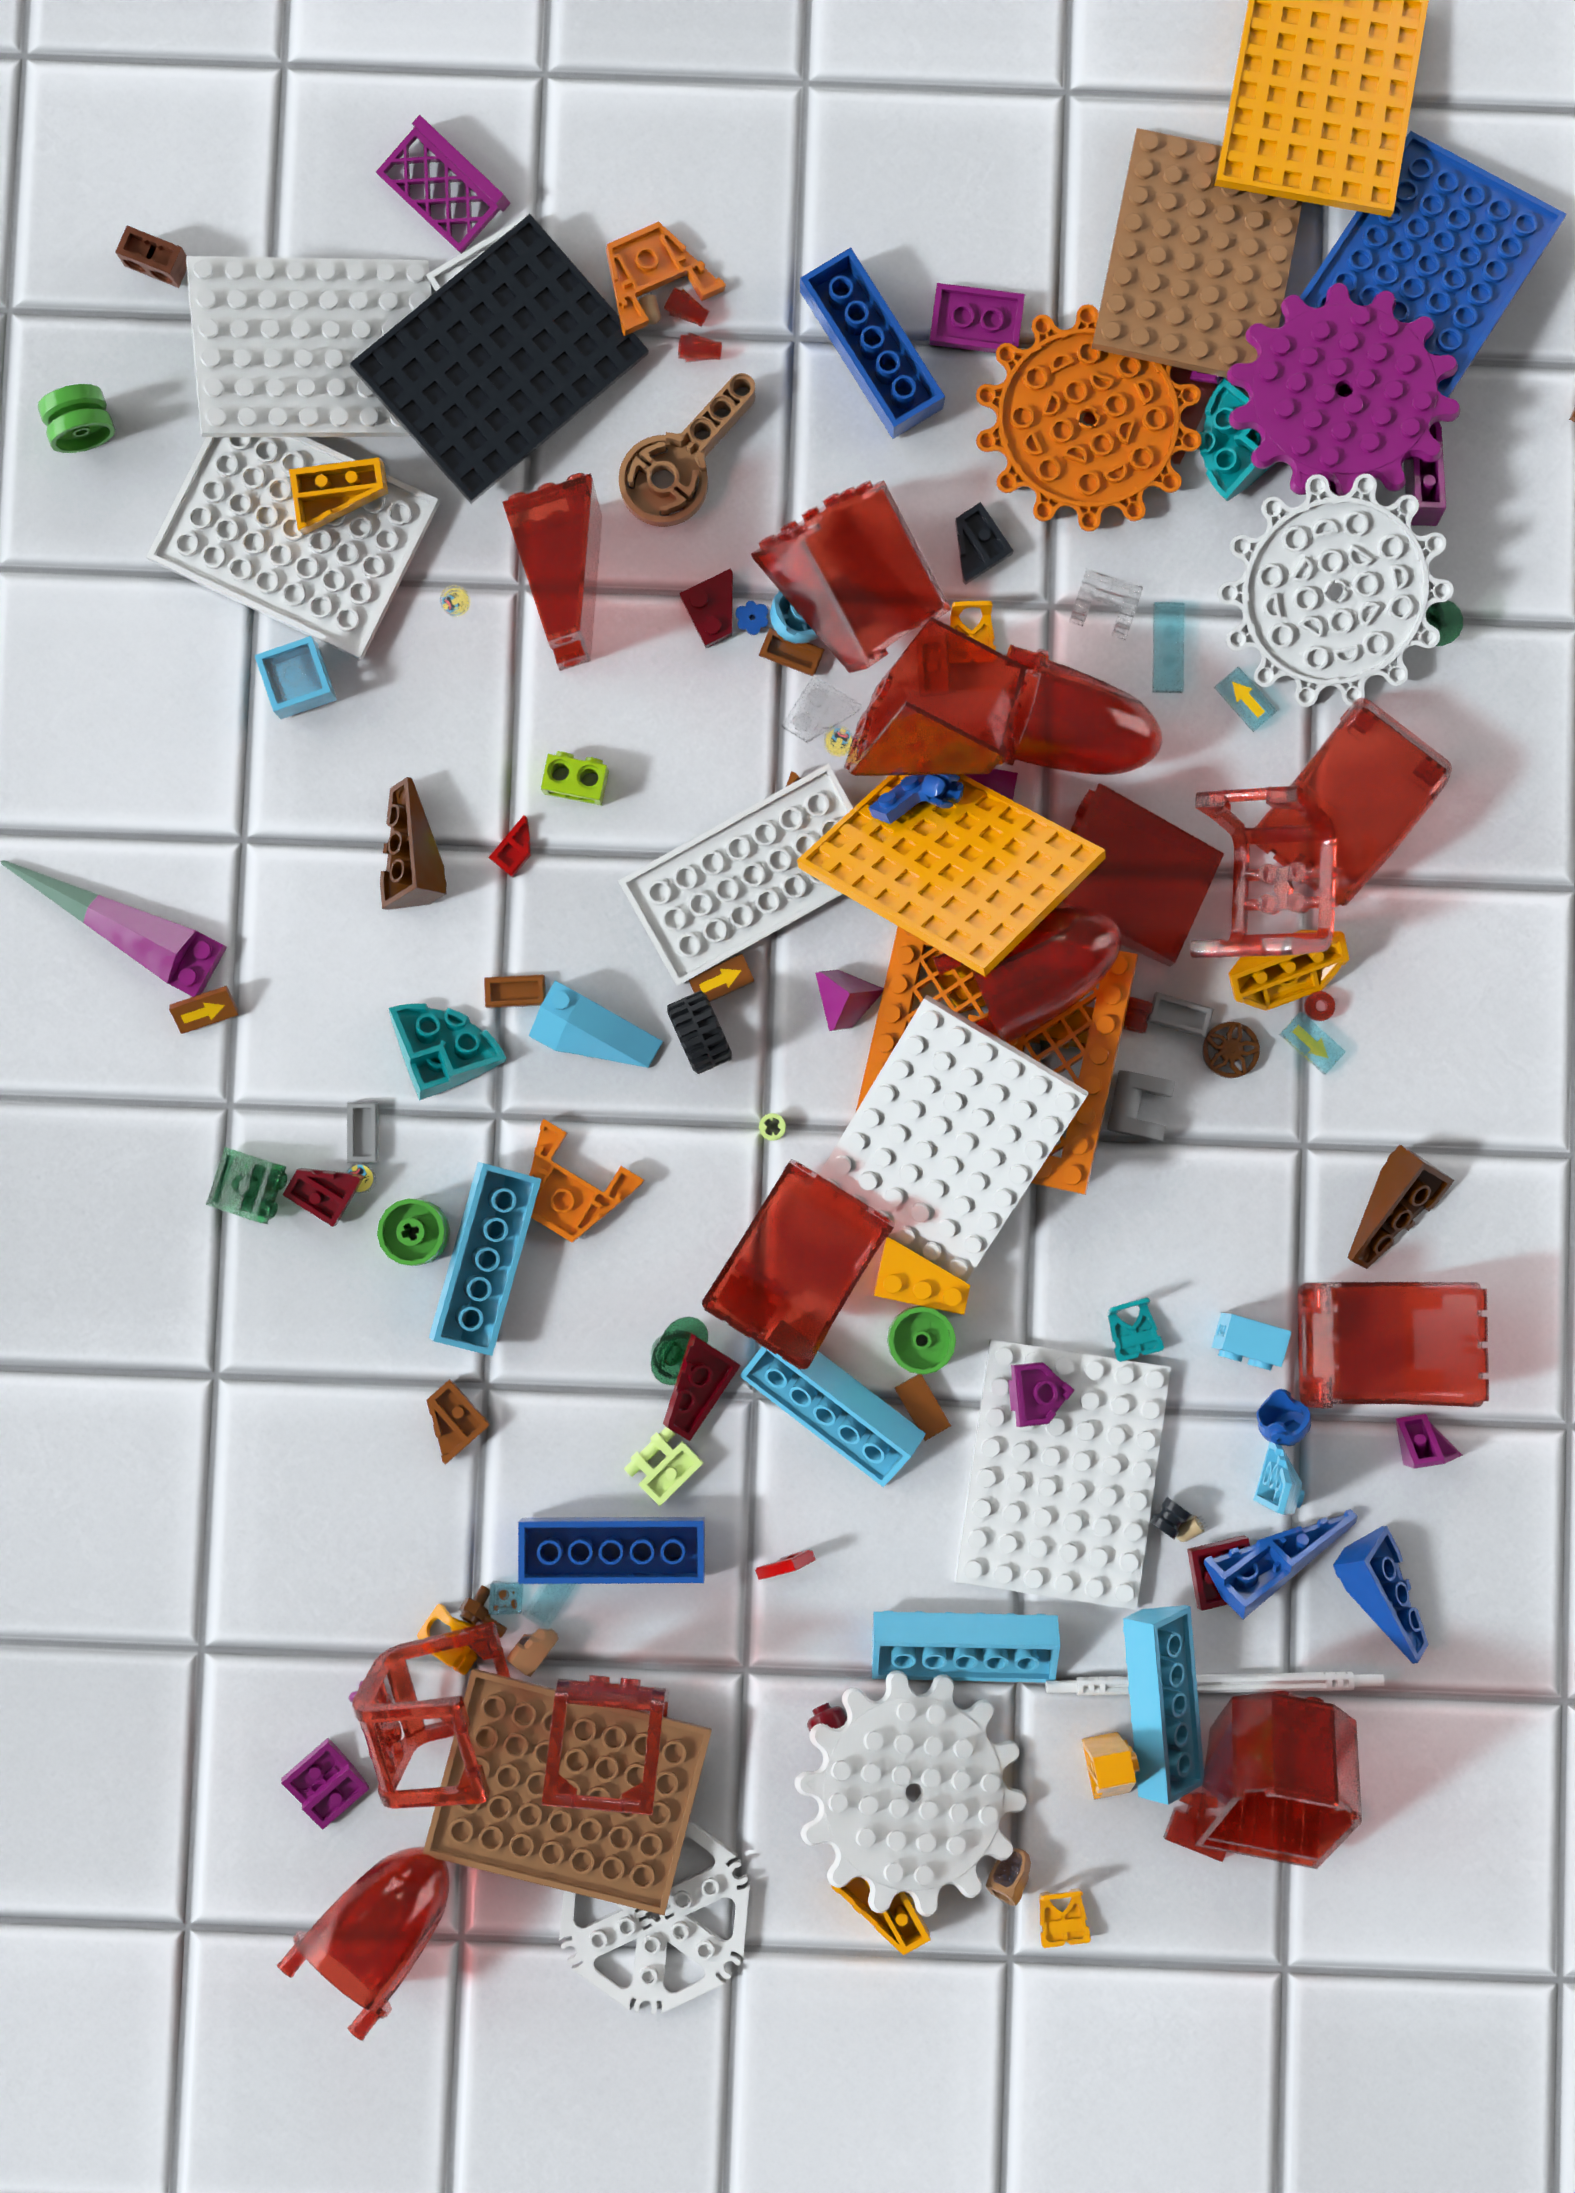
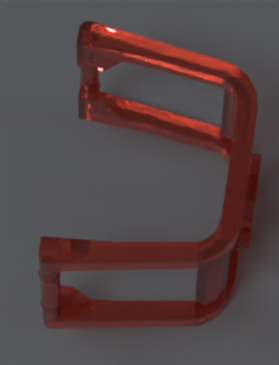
M1299 785L1197 792L1195 808L1218 823L1231 835L1233 840L1232 928L1227 942L1221 939L1191 940V957H1266L1327 951L1331 945L1334 932L1336 835L1331 818ZM1266 800V804L1272 808L1296 810L1311 824L1245 828L1244 823L1230 811L1231 804L1229 802ZM1320 841V866H1306L1295 862L1285 867L1264 864L1260 869H1249V845ZM1310 878H1320L1319 896L1306 897L1301 893H1293L1294 886L1292 881L1304 884ZM1249 881H1262L1266 884L1274 885L1275 896L1263 894L1259 899H1248ZM1310 908H1319L1317 932L1247 935L1248 911H1261L1265 914L1275 915L1279 911L1290 910L1303 914Z
M488 1622L402 1643L389 1648L373 1662L353 1699L352 1708L364 1732L369 1755L379 1782L378 1794L381 1803L385 1807L398 1809L481 1804L488 1800L490 1790L483 1766L478 1765L468 1731L470 1721L462 1695L418 1701L406 1659L469 1646L484 1660L492 1658L498 1675L510 1677L495 1622ZM386 1675L395 1703H393L392 1696L387 1694L384 1679ZM440 1718L442 1722L425 1726L423 1719ZM398 1721L401 1722L402 1729H403V1732H404V1735H405V1737H404L402 1740H401V1738H402V1730H401L400 1723H399ZM456 1734L465 1765L458 1785L396 1790L414 1751L427 1742L452 1737Z
M589 1675V1681L558 1679L554 1697L542 1805L653 1815L663 1716L667 1717L669 1689L640 1686L641 1680L621 1678L620 1684L609 1683L610 1677ZM567 1704L650 1711L643 1782L622 1793V1799L577 1795V1789L560 1775Z

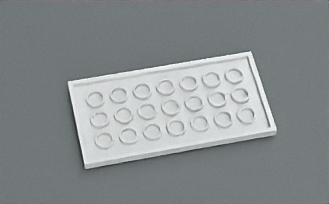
M829 763L618 880L676 986L842 895L841 892L799 869L797 863L799 857L853 809Z

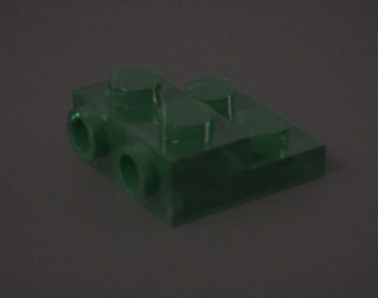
M225 1147L206 1205L255 1222L268 1224L269 1219H272L278 1210V1204L275 1202L278 1191L282 1190L287 1183L286 1166Z

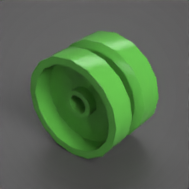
M92 384L65 386L48 393L38 402V411L42 422L47 426L46 434L54 451L61 453L87 451L99 447L114 436L115 427L110 414L106 411L107 404L103 392L98 386Z
M409 1198L397 1201L385 1210L379 1220L377 1236L380 1247L387 1257L399 1264L419 1266L431 1263L442 1255L449 1243L450 1227L447 1217L438 1206L429 1201ZM413 1227L419 1228V1233H416L417 1238H413L410 1234Z
M916 1306L905 1309L894 1318L889 1326L887 1343L890 1354L899 1366L910 1373L924 1375L937 1372L949 1362L954 1354L956 1337L953 1326L945 1315L933 1308ZM923 1334L927 1338V1343L919 1346L916 1343V1338L918 1335Z

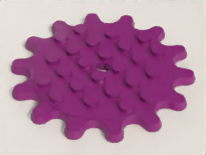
M1336 283L1328 289L1325 305L1319 308L1309 307L1297 295L1286 297L1281 304L1285 323L1280 328H1269L1261 323L1251 325L1246 331L1245 338L1256 349L1257 359L1252 363L1232 365L1227 372V379L1232 385L1244 388L1249 395L1247 404L1234 409L1230 413L1229 423L1234 429H1254L1260 434L1261 443L1252 452L1251 456L1253 465L1257 468L1265 469L1276 462L1287 463L1293 471L1290 489L1295 494L1305 495V484L1308 478L1312 475L1320 474L1334 483L1337 496H1343L1350 492L1355 479L1361 474H1370L1374 478L1379 479L1389 491H1400L1406 484V476L1402 470V463L1405 459L1418 457L1426 462L1437 461L1442 454V448L1440 443L1430 434V427L1435 422H1452L1456 420L1460 414V406L1456 400L1447 398L1438 391L1440 381L1452 377L1456 373L1458 365L1456 359L1451 355H1432L1425 349V342L1432 336L1435 329L1432 319L1422 316L1410 323L1400 322L1393 315L1396 300L1390 291H1382L1374 297L1371 304L1360 306L1350 300L1349 291L1344 284ZM1348 384L1352 394L1346 397L1338 395L1336 388Z

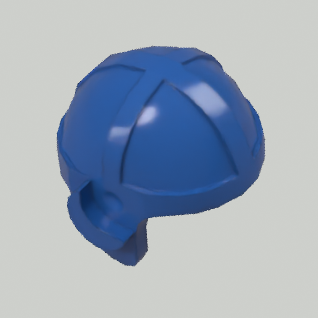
M1285 1389L1273 1391L1257 1411L1259 1431L1269 1442L1283 1446H1294L1310 1431L1311 1414L1308 1407L1302 1402L1293 1399L1291 1393Z

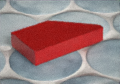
M522 816L488 857L512 878L531 856L529 822L526 816Z
M809 1549L782 1557L777 1562L759 1566L755 1572L758 1580L796 1571L812 1563L816 1558L813 1551Z

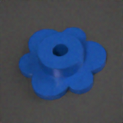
M748 601L746 606H740L736 609L735 615L739 620L738 628L741 630L746 629L750 635H757L761 628H765L768 625V619L766 618L768 608L764 604L756 605L754 601Z

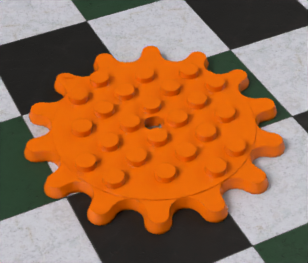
M1089 304L1083 305L1078 309L1076 323L1068 330L1059 329L1047 315L1035 317L1031 326L1035 336V342L1032 347L1022 350L1010 343L1001 344L996 350V359L1004 366L1007 374L1006 379L999 385H981L976 392L977 402L982 406L992 409L997 417L993 427L985 429L978 434L976 444L981 451L1001 452L1007 459V466L999 474L996 481L998 489L1004 493H1012L1020 487L1031 488L1036 494L1033 515L1042 522L1051 520L1059 508L1069 506L1077 512L1078 523L1081 529L1087 532L1094 531L1099 527L1101 513L1109 506L1119 508L1130 521L1136 522L1141 520L1146 512L1145 504L1142 500L1145 489L1155 486L1167 493L1176 492L1181 486L1182 479L1171 466L1172 455L1178 451L1193 452L1201 444L1200 434L1193 429L1185 427L1180 419L1181 412L1185 408L1196 405L1201 397L1200 389L1194 384L1180 385L1173 382L1170 377L1172 366L1091 349L1098 310ZM1086 412L1091 413L1095 416L1096 423L1092 427L1080 423V415Z

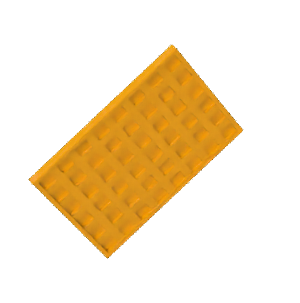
M1248 0L1215 186L1391 217L1395 206L1429 0Z
M916 750L797 859L798 867L979 974L986 976L1106 858L1105 849L960 772L956 775L960 776L958 782L963 784L964 790L961 800L958 803H953V807L943 809L927 801H922L891 824L873 818L868 807L875 803L882 794L891 791L900 784L903 778L912 775L927 760L932 759V757Z

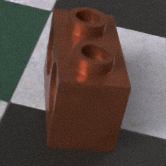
M128 225L126 226L115 251L123 265L179 288L187 271V255L182 247Z

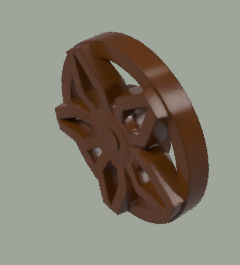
M1224 1022L1208 1032L1203 1042L1202 1054L1206 1065L1213 1073L1224 1078H1238L1254 1068L1259 1058L1260 1045L1254 1032L1246 1025L1238 1022ZM1230 1027L1226 1033L1227 1039L1223 1035L1216 1034V1032L1222 1028ZM1237 1028L1238 1037L1232 1038V1033ZM1242 1031L1250 1037L1251 1041L1245 1040L1240 1042L1243 1037ZM1211 1037L1220 1039L1222 1042L1220 1045H1217ZM1209 1044L1214 1050H1218L1211 1060L1208 1054ZM1243 1046H1253L1254 1049L1246 1052ZM1253 1054L1252 1061L1246 1067L1245 1059L1242 1056L1247 1057ZM1220 1056V1058H1221L1222 1060H1224V1061H1223L1222 1063H1220V1064L1214 1066V1063L1216 1062L1217 1058ZM1235 1061H1240L1242 1071L1237 1068ZM1229 1062L1230 1068L1235 1073H1226L1219 1069L1226 1066Z

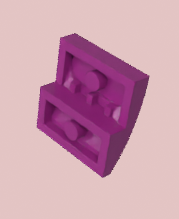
M329 1738L324 1740L281 1778V1784L302 1804V1810L322 1830L369 1790V1785Z

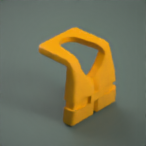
M992 601L953 602L950 614L949 643L951 644V647H949V661L951 663L969 662L972 658L976 662L994 661L997 658L996 645H993L995 637L991 621ZM970 607L980 608L982 613L979 624L973 630L967 628L959 618L961 612Z
M438 1604L417 1634L418 1639L430 1654L447 1666H453V1669L462 1675L468 1673L477 1659L476 1654H480L492 1637L489 1631L481 1627L478 1629L475 1625L452 1617L442 1604ZM439 1619L449 1625L452 1630L453 1641L441 1645L433 1644L430 1628L435 1620Z
M1079 1888L1071 1889L1069 1892L1064 1893L1043 1892L1039 1894L1042 1947L1063 1946L1065 1942L1075 1945L1091 1941L1089 1927L1086 1926L1085 1922L1087 1917L1081 1897L1083 1892ZM1071 1897L1070 1903L1063 1912L1059 1911L1050 1902L1053 1899Z

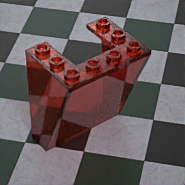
M577 473L569 476L565 482L559 484L553 482L539 486L537 491L528 494L518 492L510 495L508 500L502 502L547 641L553 650L559 671L590 662L592 652L602 513L591 473L586 475L584 473Z
M868 480L856 488L853 486L840 494L837 492L822 501L823 507L818 509L815 506L801 514L802 521L797 523L794 520L780 528L781 533L776 536L774 534L761 540L758 543L760 548L751 553L753 560L849 673L868 669L889 654L886 648L915 628L932 624L951 610L884 480L875 484Z
M1099 783L1094 791L1089 789L1076 811L1074 816L1076 818L1070 831L1105 849L1106 858L1050 913L1171 967L1176 963L1224 853Z

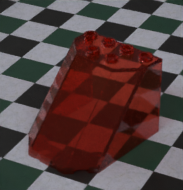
M931 616L876 686L867 709L862 713L857 723L844 768L849 770L848 772L854 776L989 774L997 764L1002 765L1008 757L1010 749L1007 747V744L1016 728L1013 725V721L1021 708V703L1018 702L1019 697L1023 694L1027 685V681L1024 680L1027 667Z

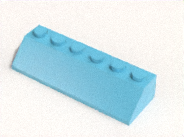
M481 1162L477 1163L429 1338L432 1341L493 1356L542 1179Z
M781 1322L739 1375L882 1487L912 1457L926 1433Z
M1188 1605L1141 1609L1123 1618L1129 1682L1128 1691L1130 1694L1131 1723L1134 1740L1133 1750L1137 1755L1140 1770L1136 1772L1138 1797L1167 1805L1205 1784L1191 1606Z
M883 1611L873 1613L872 1679H886L891 1671L900 1670L907 1675L908 1680H933L937 1675L941 1674L948 1675L953 1681L1046 1683V1681L1056 1680L1060 1652L1058 1615L925 1613L922 1611Z

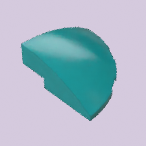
M1224 378L1213 392L1205 408L1206 419L1203 431L1200 432L1201 444L1199 448L1200 454L1204 459L1207 477L1217 492L1226 501H1229L1254 483L1270 467L1260 469L1254 466L1251 461L1252 452L1261 443V436L1258 431L1254 429L1237 430L1230 425V413L1234 409L1247 404L1249 398Z
M405 1004L389 1008L398 1044L419 1101L468 1082L497 1067L507 1059L500 1045L487 1030L482 1031L470 1022L468 1016L450 1008H447L445 1011L428 1008L427 1004Z

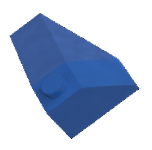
M1381 1526L1344 1547L1333 1567L1337 1577L1341 1580L1350 1596L1412 1664L1418 1663L1429 1644L1419 1611L1411 1606L1408 1591L1411 1589L1409 1579L1403 1580L1398 1563L1403 1562L1400 1550L1388 1527Z

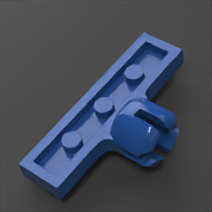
M958 740L947 745L944 751L936 757L927 760L920 769L912 775L903 778L900 784L891 791L882 794L875 803L869 806L872 817L891 824L922 801H927L943 809L953 807V803H958L961 800L964 790L963 784L958 782L960 776L956 774L980 757L976 747Z

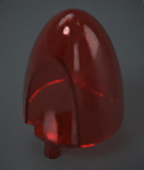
M1010 645L1005 664L1015 665L1027 670L1014 704L1006 740L982 732L977 751L1002 757V761L1013 766L1015 760L1052 769L1095 775H1116L1130 772L1143 767L1157 756L1162 745L1161 729L1156 718L1140 700L1102 680L1050 661L1047 650L1039 649L1033 652Z
M1055 908L986 976L971 969L989 1011L987 1012L988 1016L973 1023L992 1034H999L1000 1038L1008 1043L1034 1031L1061 1015L1092 991L1114 965L1121 948V934L1117 925L1108 917L1097 912L1076 908ZM945 953L932 957L940 975L964 965Z
M411 1847L400 1850L376 1863L339 1897L307 1933L298 1931L294 1935L293 1941L295 1944L277 1964V1967L285 1975L292 1978L299 1967L307 1960L333 1986L363 2007L356 2019L347 2027L350 2033L361 2041L365 2039L367 2033L380 2018L384 2019L391 2013L392 2007L388 2000L423 1952L438 1926L447 1905L449 1894V1870L444 1860L424 1854V1847Z

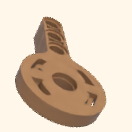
M745 373L734 375L682 433L666 432V435L648 437L635 444L628 451L619 470V488L626 507L635 517L653 526L668 527L685 522L701 508L708 490L705 458L754 404L756 398L755 382L751 376ZM739 387H745L750 391L745 396L735 394V390ZM719 409H726L730 414L727 417L719 418L715 415V412ZM705 430L710 433V436L707 439L700 440L695 437V434ZM666 449L668 450L667 453L659 454V455H657V456L651 458L652 456H654V455H656V454H658V453L666 452ZM661 470L670 471L675 477L673 484L665 489L657 488L652 483L653 475ZM638 471H640L636 478L635 489H630L631 487H634V480ZM698 478H699V484H698V487H697V491H696L695 497L692 498L693 495H694V493H695L696 485H697V483H698Z

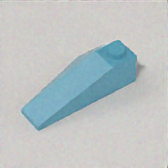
M554 981L541 1004L529 1037L558 1052L572 1053L649 1068L663 1043L660 1039L557 981Z
M1269 1442L1253 1500L1282 1515L1295 1514L1296 1507L1300 1508L1304 1500L1305 1492L1301 1490L1303 1483L1283 1447Z

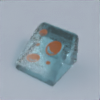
M492 1581L490 1584L489 1614H521L523 1584H518V1582Z

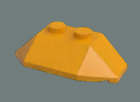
M1299 930L1246 950L1228 973L1234 999L1237 1002L1267 1011L1323 990L1334 978L1341 966H1344L1350 960L1345 935L1342 931Z

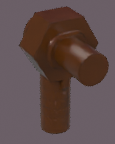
M481 1585L474 1599L465 1598L459 1608L462 1611L460 1617L472 1625H476L477 1622L482 1623L485 1629L501 1638L505 1634L507 1627L491 1618V1613L484 1607L492 1591Z

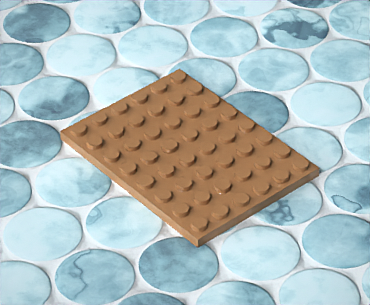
M1137 128L1091 349L1227 378V372L1232 365L1254 362L1258 356L1257 351L1247 342L1245 338L1246 331L1255 323H1261L1269 328H1279L1282 313L1281 304L1285 297L1302 201L1215 186L1222 146Z
M472 1668L422 1855L665 1915L712 1729Z

